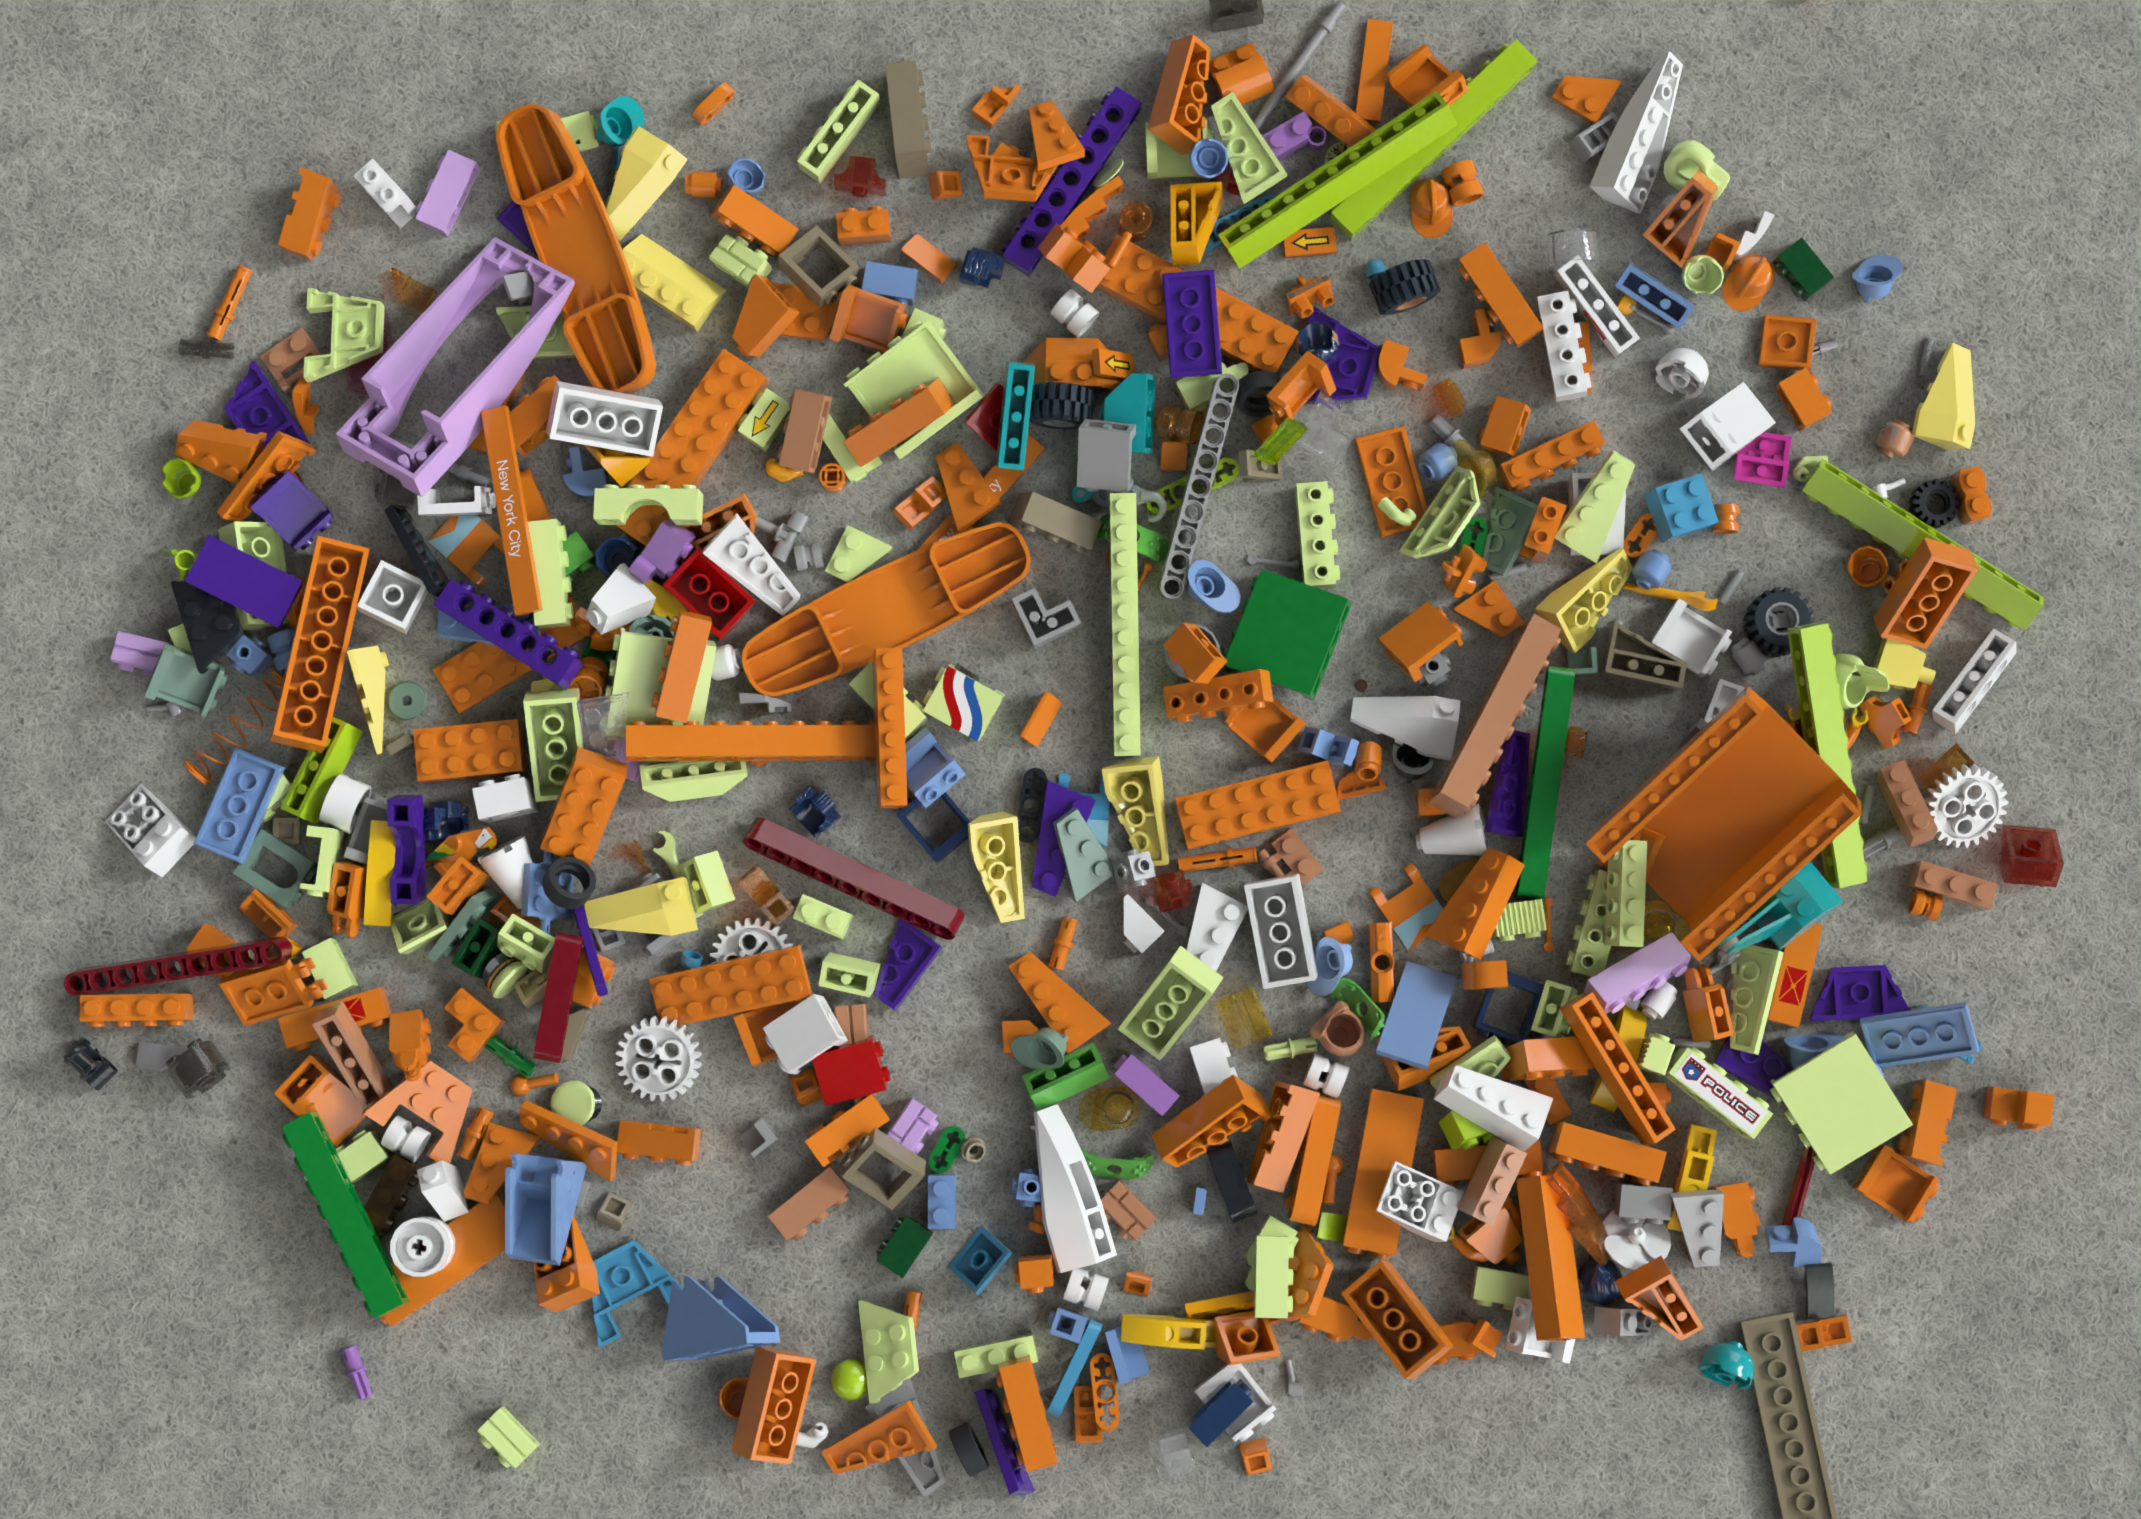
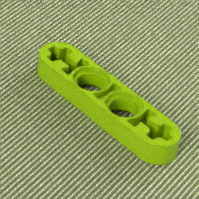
M1232 458L1219 460L1216 473L1223 470L1224 464H1227L1228 467L1233 466L1234 469L1232 470V476H1228L1226 473L1220 475L1219 480L1221 482L1216 483V477L1214 476L1210 492L1237 478L1239 465L1236 460ZM1188 476L1155 491L1163 496L1164 499L1167 498L1164 492L1169 491L1170 499L1175 504L1170 505L1169 500L1166 501V513L1180 507L1181 499H1177L1173 492L1177 486L1185 487ZM1197 479L1194 480L1192 490L1196 494L1203 493L1205 488L1199 487ZM1147 501V510L1150 514L1156 516L1159 512L1158 508H1152L1151 505L1154 502Z

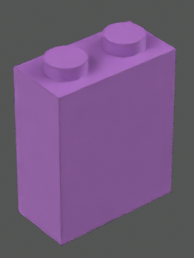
M1132 1054L1128 1058L1123 1055L1113 1066L1117 1070L1114 1075L1161 1116L1179 1098V1095Z

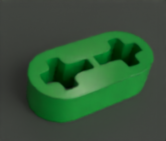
M1471 518L1470 522L1465 526L1462 531L1457 556L1463 545L1469 546L1470 544L1474 545L1473 550L1482 556L1488 530L1487 524L1483 519ZM1477 523L1482 533H1478L1475 540H1471L1472 531L1468 530V527H1472Z
M951 1126L942 1133L929 1157V1166L934 1172L944 1173L954 1163L960 1152L961 1144L966 1139L965 1133L960 1127ZM954 1131H958V1138L961 1139L960 1143H954L951 1149H948L946 1147L949 1142V1138L946 1137L947 1133L952 1134ZM944 1150L947 1151L948 1154L945 1158V1161L948 1162L947 1166L936 1168V1161L933 1160L934 1157H940Z

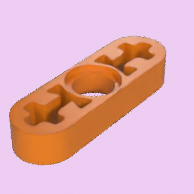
M1098 1353L1092 1357L1089 1366L1095 1424L1102 1432H1112L1119 1423L1114 1363L1108 1354ZM1099 1360H1103L1104 1364L1109 1365V1367L1105 1368V1379L1095 1382V1378L1100 1379V1370L1094 1366L1098 1365ZM1100 1386H1108L1111 1389L1112 1396L1109 1399L1103 1400L1098 1397L1097 1389ZM1113 1403L1114 1407L1109 1406L1108 1411L1109 1416L1114 1417L1115 1420H1112L1110 1425L1106 1426L1105 1421H1100L1099 1419L1104 1416V1407L1098 1408V1405L1107 1406Z

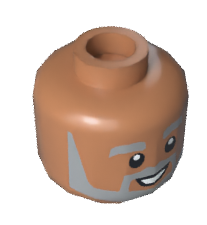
M1894 419L1893 422H1886L1875 439V443L1881 448L1879 453L1889 459H1893L1894 456H1905L1915 440V437L1912 436L1913 428L1898 419Z

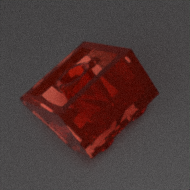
M2003 825L2000 857L2003 882L2056 888L2064 866L2056 830Z

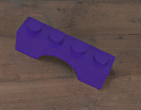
M395 795L387 800L388 826L393 831L396 845L395 865L390 877L391 904L417 905L426 899L423 795Z

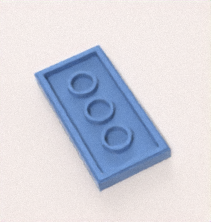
M235 747L193 844L244 864L285 767Z
M1407 961L1375 1054L1427 1070L1457 977Z
M1967 1002L1860 1018V1026L1868 1054L1880 1068L1979 1053V1046Z

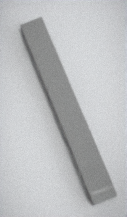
M1226 373L1217 377L1211 389L1158 584L1159 593L1166 599L1178 598L1184 590L1188 569L1192 561L1239 388L1238 380L1232 374ZM1222 379H1227L1232 383L1231 392L1224 393L1220 390L1219 383ZM1215 404H1220L1225 408L1223 418H1217L1213 415L1212 409ZM1209 429H1213L1218 433V441L1215 444L1209 443L1206 440V432ZM1202 454L1208 455L1212 460V464L1208 469H1204L1199 465V458ZM1196 479L1201 480L1205 485V489L1201 494H1196L1192 490V483ZM1190 504L1196 506L1198 510V515L1195 519H1189L1185 515V509ZM1181 530H1187L1191 534V540L1186 545L1178 540V534ZM1175 555H1180L1184 559V566L1179 570L1174 569L1171 564V560ZM1168 580L1175 581L1178 586L1177 591L1172 595L1167 594L1164 589V585Z

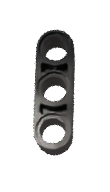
M1228 1142L1206 1150L1232 1222L1235 1223L1258 1214L1232 1143Z

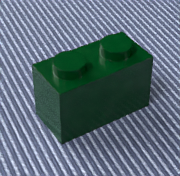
M1802 237L1779 254L1773 261L1776 273L1781 278H1786L1791 284L1790 289L1793 294L1804 301L1812 297L1834 278Z
M477 918L451 964L473 977L483 979V972L487 963L501 952L499 947H497L498 933L502 928L491 921Z
M908 1215L904 1220L899 1217L891 1229L895 1233L891 1240L888 1242L884 1239L876 1251L880 1255L876 1261L902 1279L933 1235L932 1231Z

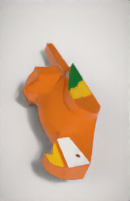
M490 827L451 835L425 860V870L434 864V868L443 877L460 856L470 861L479 848L489 847L490 850L494 849L497 844L496 835Z

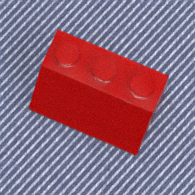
M699 547L663 584L690 612L711 617L712 625L710 631L721 641L741 622L756 602L726 572L705 556Z

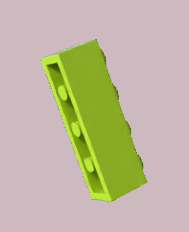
M332 717L325 749L322 753L308 751L280 808L317 825L325 797L338 775L343 774L363 731Z

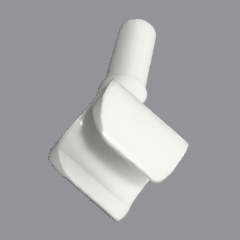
M1901 478L1891 483L1878 484L1872 490L1887 499L1888 490L1904 485L1906 481L1904 478Z

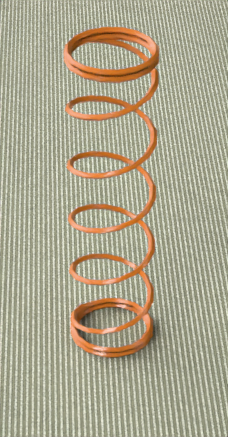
M273 669L271 671L272 676L282 685L284 676L278 674L277 670ZM263 679L265 686L270 691L276 703L278 704V699L276 698L275 694L273 693L267 682L271 683L272 685L280 689L281 686L268 679ZM246 697L247 702L260 720L261 727L251 725L235 715H229L230 720L242 736L244 745L234 743L218 733L212 732L213 738L227 758V763L217 761L201 751L195 750V754L208 772L210 780L188 760L183 762V766L204 785L210 784L212 782V775L199 754L218 764L227 765L229 757L216 736L235 746L246 747V739L233 718L252 728L263 729V721L250 700L271 711L276 712V709L268 707L251 697Z

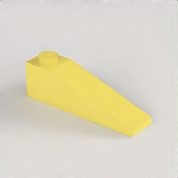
M1949 343L1937 367L1938 375L1934 383H1929L1927 388L1929 393L1924 403H1920L1916 410L1912 436L1945 450L1970 449L1975 427L1971 352L1955 343Z
M1622 548L1618 549L1557 588L1535 608L1538 616L1561 628L1558 638L1561 639L1560 643L1571 653L1575 654L1593 637L1596 632L1594 626L1600 616L1605 617L1609 610L1606 606L1613 595H1618L1632 572L1633 567L1625 550Z
M1159 756L1135 758L1102 768L1106 796L1109 802H1112L1120 823L1125 827L1133 849H1138L1139 853L1149 851L1154 866L1168 865L1169 854L1164 789Z
M1006 812L981 815L968 823L969 848L997 919L1000 923L1025 919L1017 816Z
M684 877L589 900L584 904L589 928L668 936L698 930L688 881Z

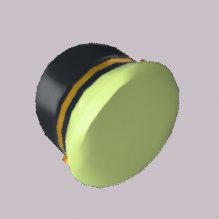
M505 954L496 955L487 963L483 972V981L487 987L486 989L489 992L491 991L496 999L505 997L515 989L513 985L524 978L527 967L517 958L508 957Z
M569 1081L556 1088L552 1094L550 1106L553 1113L583 1125L598 1116L602 1108V1100L600 1094L594 1088L580 1081Z

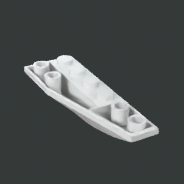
M1665 51L1631 98L1607 142L1589 186L1603 200L1635 213H1641L1660 167L1683 64L1670 51Z
M1058 1104L1034 1112L1042 1218L1057 1272L1063 1273L1097 1264L1116 1256L1117 1253L1094 1179Z

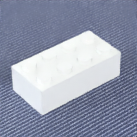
M556 381L546 433L550 439L653 457L663 405L659 399Z
M1299 874L1246 883L1244 889L1263 989L1316 980L1318 978V971Z

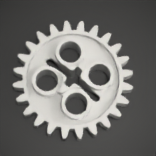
M1965 764L1962 765L1961 772L1953 767L1952 775L1950 776L1943 772L1944 780L1942 782L1934 780L1937 788L1928 789L1932 797L1924 798V801L1929 804L1928 809L1938 828L1935 837L1946 845L1952 844L1956 848L1960 844L1968 848L1970 841L1979 845V837L1981 836L1988 840V831L1997 832L1994 824L2003 823L1998 818L1999 815L2007 814L2001 808V806L2008 804V801L2003 798L2007 794V791L2002 788L2004 784L1997 779L1998 777L1994 773L1988 771L1985 767L1980 769L1975 764L1971 768H1968Z
M746 918L745 926L738 920L735 921L736 929L726 926L728 935L718 934L722 942L713 943L718 952L710 953V956L717 958V962L729 960L732 955L738 958L754 955L765 941L768 945L761 953L790 947L793 944L784 943L788 935L783 934L779 936V926L772 930L770 929L771 921H767L762 926L761 918H756L754 925H752L750 918ZM749 934L753 935L757 941L753 949H748L744 943L746 936Z
M656 1016L651 1018L650 1024L646 1018H643L640 1021L641 1027L634 1023L631 1026L632 1031L627 1030L624 1033L626 1039H621L618 1043L624 1049H619L616 1052V1055L622 1057V1059L616 1062V1065L623 1066L624 1068L618 1074L619 1076L627 1075L628 1077L624 1085L632 1083L634 1085L631 1090L632 1093L640 1089V1098H643L648 1093L650 1094L651 1101H654L657 1095H659L661 1101L664 1102L667 1099V1094L673 1100L677 1097V1091L683 1095L686 1092L685 1086L690 1088L694 1084L691 1078L696 1079L699 1076V1073L694 1069L702 1066V1063L695 1061V1059L702 1055V1052L694 1051L699 1042L691 1043L690 1041L694 1033L686 1035L684 1033L686 1025L677 1028L676 1019L671 1024H668L667 1016H664L660 1023H658ZM642 1039H649L653 1044V1049L645 1048L642 1044ZM668 1043L676 1044L679 1053L674 1054L669 1051ZM639 1053L640 1055L645 1057L640 1058L637 1057L636 1054ZM657 1054L663 1060L662 1063H658V1058L655 1057ZM674 1060H680L681 1064L674 1062ZM639 1064L646 1065L650 1073L648 1075L642 1074L639 1070ZM666 1068L672 1069L675 1073V1079L668 1078L664 1070Z

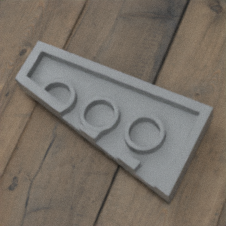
M911 1378L904 1380L901 1386L883 1396L880 1402L865 1406L872 1419L875 1420L910 1400L928 1429ZM935 1449L917 1452L906 1457H898L923 1497L946 1482Z

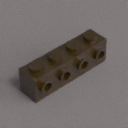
M394 1154L364 1206L380 1241L383 1235H387L394 1226L395 1220L393 1218L397 1211H401L409 1199L407 1197L411 1187L415 1188L419 1182L417 1170L423 1168L422 1165L416 1162L413 1163L400 1154Z

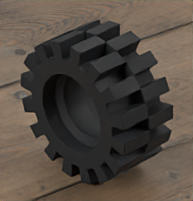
M1940 479L1929 480L1914 490L1913 496L1909 503H1912L1909 509L1910 512L1913 511V516L1935 528L1944 526L1952 521L1955 515L1959 513L1960 509H1958V506L1961 505V500H1957V497L1960 496L1959 493L1953 491L1955 487L1953 485L1948 486V482L1945 480L1939 482ZM1935 494L1943 499L1944 508L1942 512L1932 513L1926 508L1925 501L1929 495Z

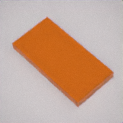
M1405 425L1354 438L1380 537L1385 538L1414 530L1426 512L1427 505ZM1387 497L1402 513L1405 509L1410 508L1416 514V520L1412 521L1410 526H1403L1391 520L1378 507L1379 502Z

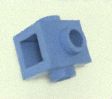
M245 635L236 643L230 645V651L227 654L233 660L230 664L242 674L246 670L255 677L260 675L274 657L264 650L266 644L256 636H253L251 639Z
M1024 1169V1173L1017 1174V1179L1012 1178L1010 1194H1014V1201H1019V1206L1035 1208L1036 1204L1041 1205L1038 1170ZM1027 1184L1033 1187L1032 1193L1027 1191Z

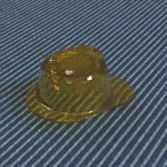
M1459 439L1454 443V449L1458 455L1457 462L1460 467L1469 469L1474 473L1478 496L1481 498L1485 495L1487 487L1498 481L1495 462L1489 453L1483 450L1474 451L1466 441Z
M1661 900L1645 902V938L1655 942L1672 932L1681 941L1690 932L1688 920L1672 912L1665 902Z
M1118 1086L1091 1091L1083 1097L1079 1106L1081 1121L1086 1127L1094 1131H1109L1130 1127L1138 1121L1142 1113L1140 1097L1128 1087Z

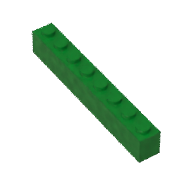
M308 1112L282 1126L284 1134H282L283 1140L288 1148H292L296 1156L294 1158L296 1167L300 1172H304L307 1181L305 1185L312 1196L315 1195L319 1203L317 1210L330 1226L328 1230L329 1235L334 1243H338L342 1251L340 1253L342 1262L347 1268L350 1267L354 1275L352 1282L357 1291H361L365 1298L363 1304L367 1313L370 1316L373 1315L374 1319L381 1318L410 1303L318 1112Z

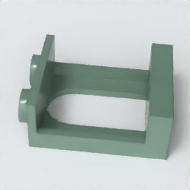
M261 829L253 841L244 864L239 863L233 874L284 907L291 908L293 905H298L304 896L303 889H299L300 883L311 884L315 880L318 862L312 861L273 836L271 832ZM268 849L296 867L298 879L292 887H278L254 871Z

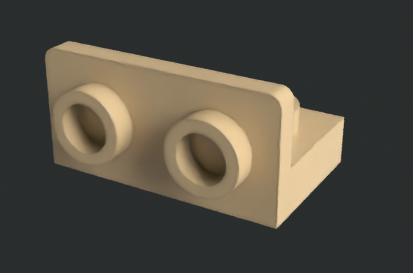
M550 963L543 973L535 969L513 985L522 1003L528 1009L544 998Z

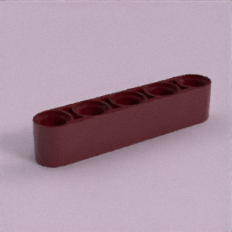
M559 932L556 934L535 1043L534 1059L556 1063L561 1061L584 937Z

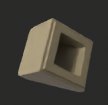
M609 1191L597 1213L596 1221L620 1231L633 1202Z

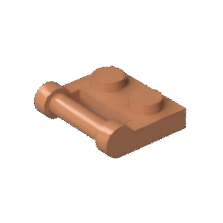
M301 327L260 357L282 390L288 394L293 390L292 387L298 383L300 378H303L304 367L288 378H285L283 374L303 361L304 357L322 355V353L306 330Z

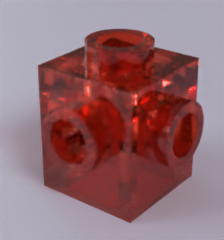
M1183 870L1157 875L1152 878L1160 913L1191 906L1189 895H1193L1191 880H1185Z

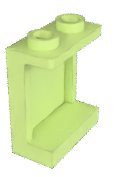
M307 825L306 836L321 840L315 884L300 883L299 889L307 890L306 895L328 898L334 863L341 862L345 832L334 828Z

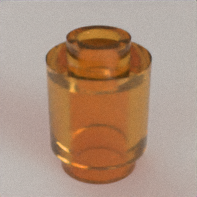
M1448 378L1432 388L1434 391L1433 396L1445 417L1450 415L1453 419L1465 412L1464 407L1467 405V402L1456 382L1453 383Z

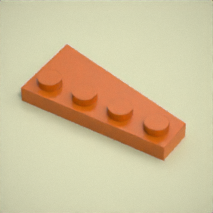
M527 1100L523 1102L520 1106V1124L574 1160L584 1162L588 1169L608 1182L613 1180L616 1175L617 1141Z

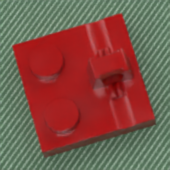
M995 383L989 392L963 421L995 452H997L1003 386L1000 383Z

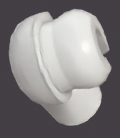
M818 1422L807 1433L799 1432L796 1445L815 1448L826 1439L828 1435L827 1426L822 1422Z

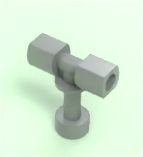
M754 509L757 515L755 527L775 536L774 542L777 545L771 555L772 559L786 565L794 550L792 544L796 536L802 534L809 521L808 516L794 510L788 523H782L779 527L760 518V511Z

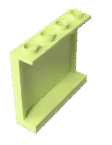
M920 320L908 328L910 332L908 336L904 339L900 336L887 344L890 348L883 355L879 351L866 360L869 363L867 367L863 370H860L859 367L854 369L846 376L848 381L843 384L845 387H849L871 417L880 410L885 413L891 409L889 405L898 398L903 397L906 399L911 396L910 391L920 384L924 383L926 386L936 378H940L956 404L943 416L895 445L894 453L899 459H902L985 396L929 320L925 323H922Z
M620 628V635L615 634L613 650L617 651L616 660H611L609 666V676H613L612 685H607L605 692V701H609L608 711H603L601 717V726L605 727L606 735L624 737L625 725H630V722L644 721L646 725H657L659 721H671L673 725H683V722L657 717L655 715V708L651 707L654 692L659 693L661 683L657 682L660 668L666 667L668 659L664 657L667 641L672 642L673 638L626 632L625 628ZM709 640L707 641L687 720L698 721L699 725L704 724L716 651L715 641Z
M1852 1031L1843 1036L1844 1039L1776 1081L1774 1079L1770 1080L1773 1086L1770 1092L1777 1103L1783 1101L1788 1109L1784 1114L1791 1125L1797 1124L1802 1132L1798 1134L1800 1140L1806 1148L1812 1147L1816 1154L1812 1158L1820 1171L1825 1169L1830 1175L1913 1125L1863 1044Z

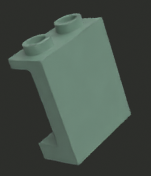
M164 643L146 686L144 697L155 700L156 697L197 711L200 713V717L206 718L208 711L213 713L218 698L215 697L218 688L223 689L228 675L224 674L225 665L213 661L207 667L209 670L204 674H200L191 652Z

